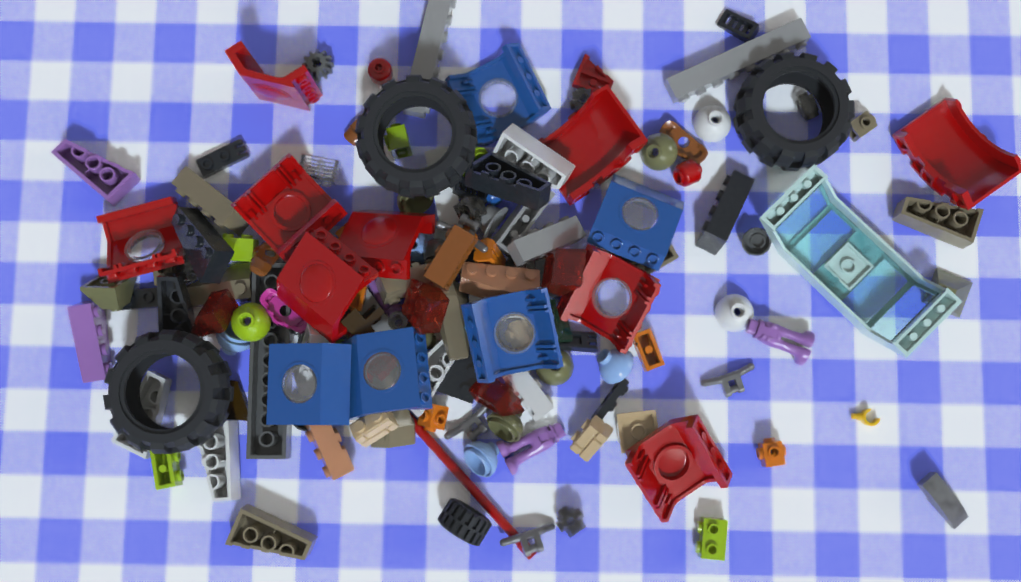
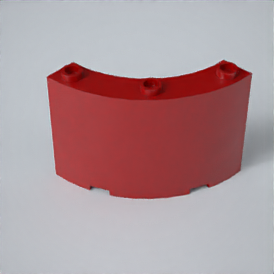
M608 84L603 87L598 86L590 92L591 95L585 104L577 112L572 113L567 118V122L545 139L543 137L538 139L541 143L576 166L569 179L559 189L570 206L590 193L589 190L595 187L596 183L600 186L632 159L631 155L638 153L648 142L646 136Z
M943 98L892 134L899 150L903 155H908L913 162L910 166L921 179L940 196L947 195L951 198V203L966 210L974 207L1021 173L1020 157L988 140L969 120L958 99Z

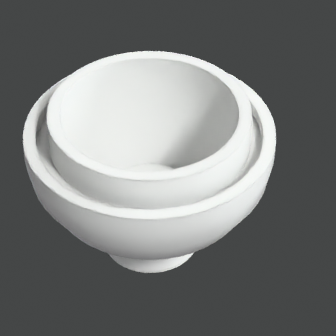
M708 105L697 112L694 117L693 127L695 133L702 140L718 142L728 135L731 129V118L723 107ZM711 118H717L718 123L712 122Z
M729 294L717 303L715 317L723 329L729 332H740L746 329L749 319H753L754 308L746 297L739 294ZM735 308L740 310V315H735Z

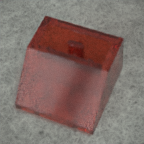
M556 248L547 253L541 288L547 287L549 293L563 296L580 288L584 281L583 271L587 261L585 258L586 250Z
M410 279L404 304L402 305V313L419 335L438 333L441 330L450 300L440 288L416 279Z
M228 288L211 292L196 316L191 331L192 334L204 337L209 334L222 333L228 328L234 311L239 307Z
M495 378V381L491 383H478L476 381L468 390L476 402L502 417L521 414L525 411L520 404L522 402L520 398L514 395L513 387L506 382L504 384L501 383L498 378Z

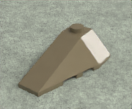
M455 280L448 290L432 282L427 293L448 359L453 361L468 358L469 341L464 328L465 323L461 310V304L469 302L467 293L459 291V283Z

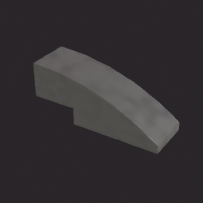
M930 471L916 484L928 497L929 503L952 529L955 530L969 517L958 498L937 472Z

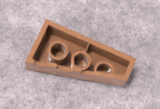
M465 262L460 271L459 291L480 298L540 287V270Z
M305 425L307 429L305 435L309 443L313 442L316 448L313 452L317 460H322L324 465L322 471L326 478L330 477L331 480L335 481L355 470L345 446L340 444L342 438L335 427L333 428L332 425Z

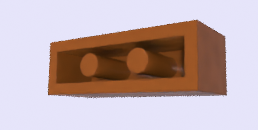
M457 225L448 229L445 235L446 240L437 247L435 258L426 265L424 270L426 278L446 290L450 288L479 240L476 236Z

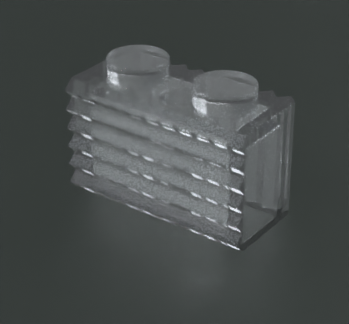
M301 154L300 165L315 182H320V185L324 187L337 186L342 165L339 160Z

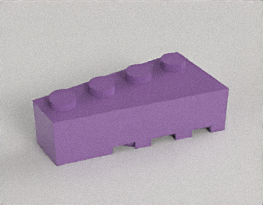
M64 139L51 151L60 162L114 207L141 181L135 172L110 162L102 156L94 154L67 139Z
M92 300L68 306L67 311L83 383L105 380L108 368H114L111 362L106 311L101 309Z

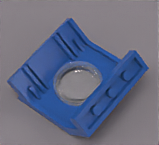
M519 42L505 44L502 47L503 53L499 57L470 72L449 75L445 78L448 87L458 90L467 101L469 109L473 112L477 128L478 145L484 144L486 147L498 141L503 131L512 123L522 129L536 122L552 109Z
M614 174L586 242L659 271L681 218L684 201Z
M547 287L526 289L461 304L478 383H491L495 381V378L535 369H559L564 367Z
M408 327L359 334L341 342V344H351L349 420H358L370 414L399 410H429L433 408L425 330Z
M269 344L266 425H349L351 344Z

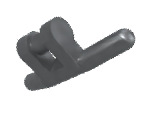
M463 213L457 226L462 229L465 225L470 227L469 233L475 236L481 222L473 221L468 215ZM440 220L435 223L437 228L448 231L451 227L453 228V225ZM478 240L474 247L483 253L487 252L488 247Z
M749 363L727 374L702 379L700 384L703 387L721 384L725 397H731L733 393L745 392L741 376L754 370L755 365ZM734 380L735 385L729 386L728 381Z
M486 401L471 416L444 434V438L449 440L464 431L472 442L478 440V436L488 432V429L479 418L492 407V403ZM476 423L478 427L471 431L469 427Z
M551 522L513 536L502 538L499 543L501 546H507L520 542L525 557L531 556V553L536 551L538 553L543 552L544 546L540 535L554 530L555 524ZM534 539L535 544L529 545L527 541Z

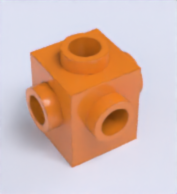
M432 404V409L425 410L419 416L417 424L425 426L424 430L436 432V429L444 430L449 407Z
M771 437L764 438L762 443H758L756 455L758 460H761L762 467L786 465L784 456L787 455L782 441Z

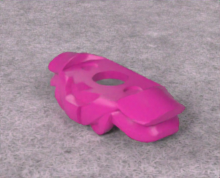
M272 288L266 289L259 300L272 318V322L300 334L304 333L308 323L293 310L289 316H282L280 308L286 304L277 297L276 290Z

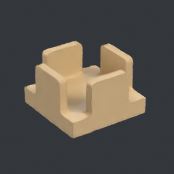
M656 409L616 414V431L621 454L658 429Z

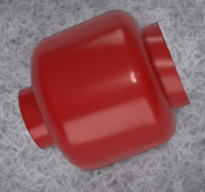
M376 58L369 63L368 74L373 83L383 85L392 80L393 69L386 59Z
M691 159L679 163L673 171L674 181L683 187L697 183L701 179L702 167Z

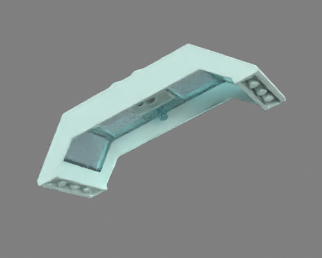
M815 164L759 218L776 251L791 267L863 335L905 358H908L963 302L949 288H944L919 274L836 196L828 181V176Z

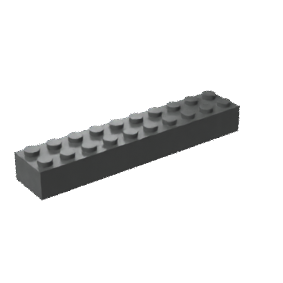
M275 263L268 274L263 277L252 272V303L262 305L259 299L268 288L277 291V277L286 263ZM287 305L280 308L282 316H289L292 310ZM272 318L271 327L267 335L258 341L250 342L246 459L291 458L292 425H266L269 344L294 343L293 330L276 325L272 322ZM293 368L287 373L284 381V389L290 400H293Z

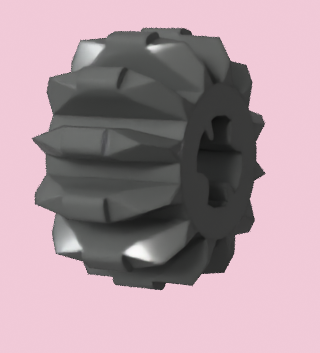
M317 48L314 54L312 51H309L310 56H304L303 59L306 62L302 63V65H305L313 80L316 78L320 82L321 77L327 80V74H333L331 68L335 66L331 62L333 60L332 56L327 55L325 50L320 53Z

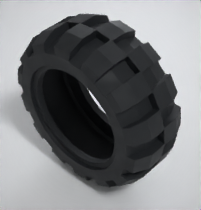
M794 52L776 54L774 59H765L754 67L753 71L741 84L733 106L736 112L733 122L736 133H741L744 139L741 144L749 154L755 152L760 156L759 162L771 168L774 165L781 166L783 171H798L804 167L809 169L814 164L819 165L832 156L847 140L852 130L850 122L855 117L854 100H849L848 95L852 90L846 78L840 80L835 74L838 69L829 61L822 64L816 61L818 56L804 52L800 56H794ZM789 84L799 86L811 93L817 100L822 112V126L818 136L809 140H792L777 133L770 126L764 114L763 99L765 92L772 87Z
M406 75L405 80L396 82L395 79H392L381 85L383 89L376 95L372 93L363 104L365 109L363 114L358 116L355 128L357 133V142L355 144L365 169L379 185L402 197L414 199L415 196H425L429 198L440 195V192L448 187L453 188L462 180V175L465 171L470 169L475 158L476 145H478L477 128L473 112L469 109L465 98L458 90L448 87L447 82L435 77L424 79L421 75ZM412 107L434 109L441 113L452 127L451 142L445 154L434 164L420 169L401 167L389 160L384 151V134L388 124L398 113Z
M162 329L160 332H148L136 337L132 345H125L115 356L117 362L114 368H108L104 383L109 384L108 394L103 395L105 410L111 411L113 418L110 419V423L117 434H124L127 437V443L140 450L152 451L153 454H171L188 451L211 439L217 428L224 425L230 414L227 411L229 403L233 402L234 387H231L229 377L232 375L228 362L224 361L219 355L220 350L211 342L203 340L198 335L180 330ZM171 355H176L186 360L195 370L200 382V398L195 411L184 423L174 428L164 427L154 422L144 411L140 400V385L146 371L158 360Z

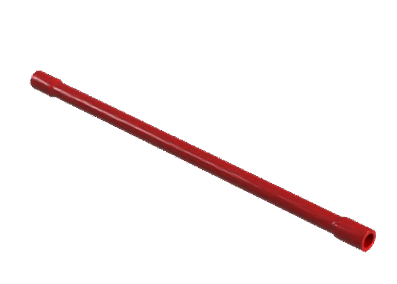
M364 370L365 378L374 385V376ZM410 412L411 418L415 422V432L508 536L519 534L432 435L424 430L422 425L417 424L418 420ZM515 543L517 548L523 553L521 543ZM537 551L531 553V556H528L526 558L530 560L537 553Z

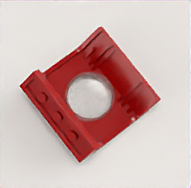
M170 196L96 216L98 224L103 225L107 239L106 268L97 269L99 277L107 276L108 283H113L185 263L184 248L171 223L173 215L179 206L176 197Z
M587 244L554 312L562 321L567 322L570 319L590 328L610 340L619 352L626 354L632 346L637 332L641 329L642 322L646 314L649 313L655 297L660 292V279L609 251Z

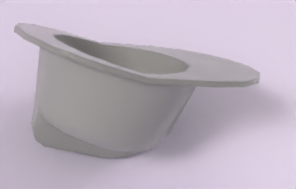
M488 204L478 214L477 221L481 222L479 228L484 233L482 240L492 237L495 230L505 219L508 213L507 207L500 209Z

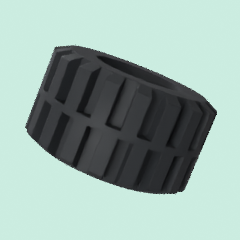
M456 498L448 500L437 518L443 528L457 538L474 546H480L492 526V523L486 516Z

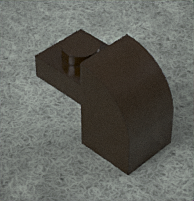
M373 305L361 315L356 308L349 306L340 323L347 328V332L353 335L373 333L375 330L371 325L379 322L382 318L381 315L385 312L380 306Z

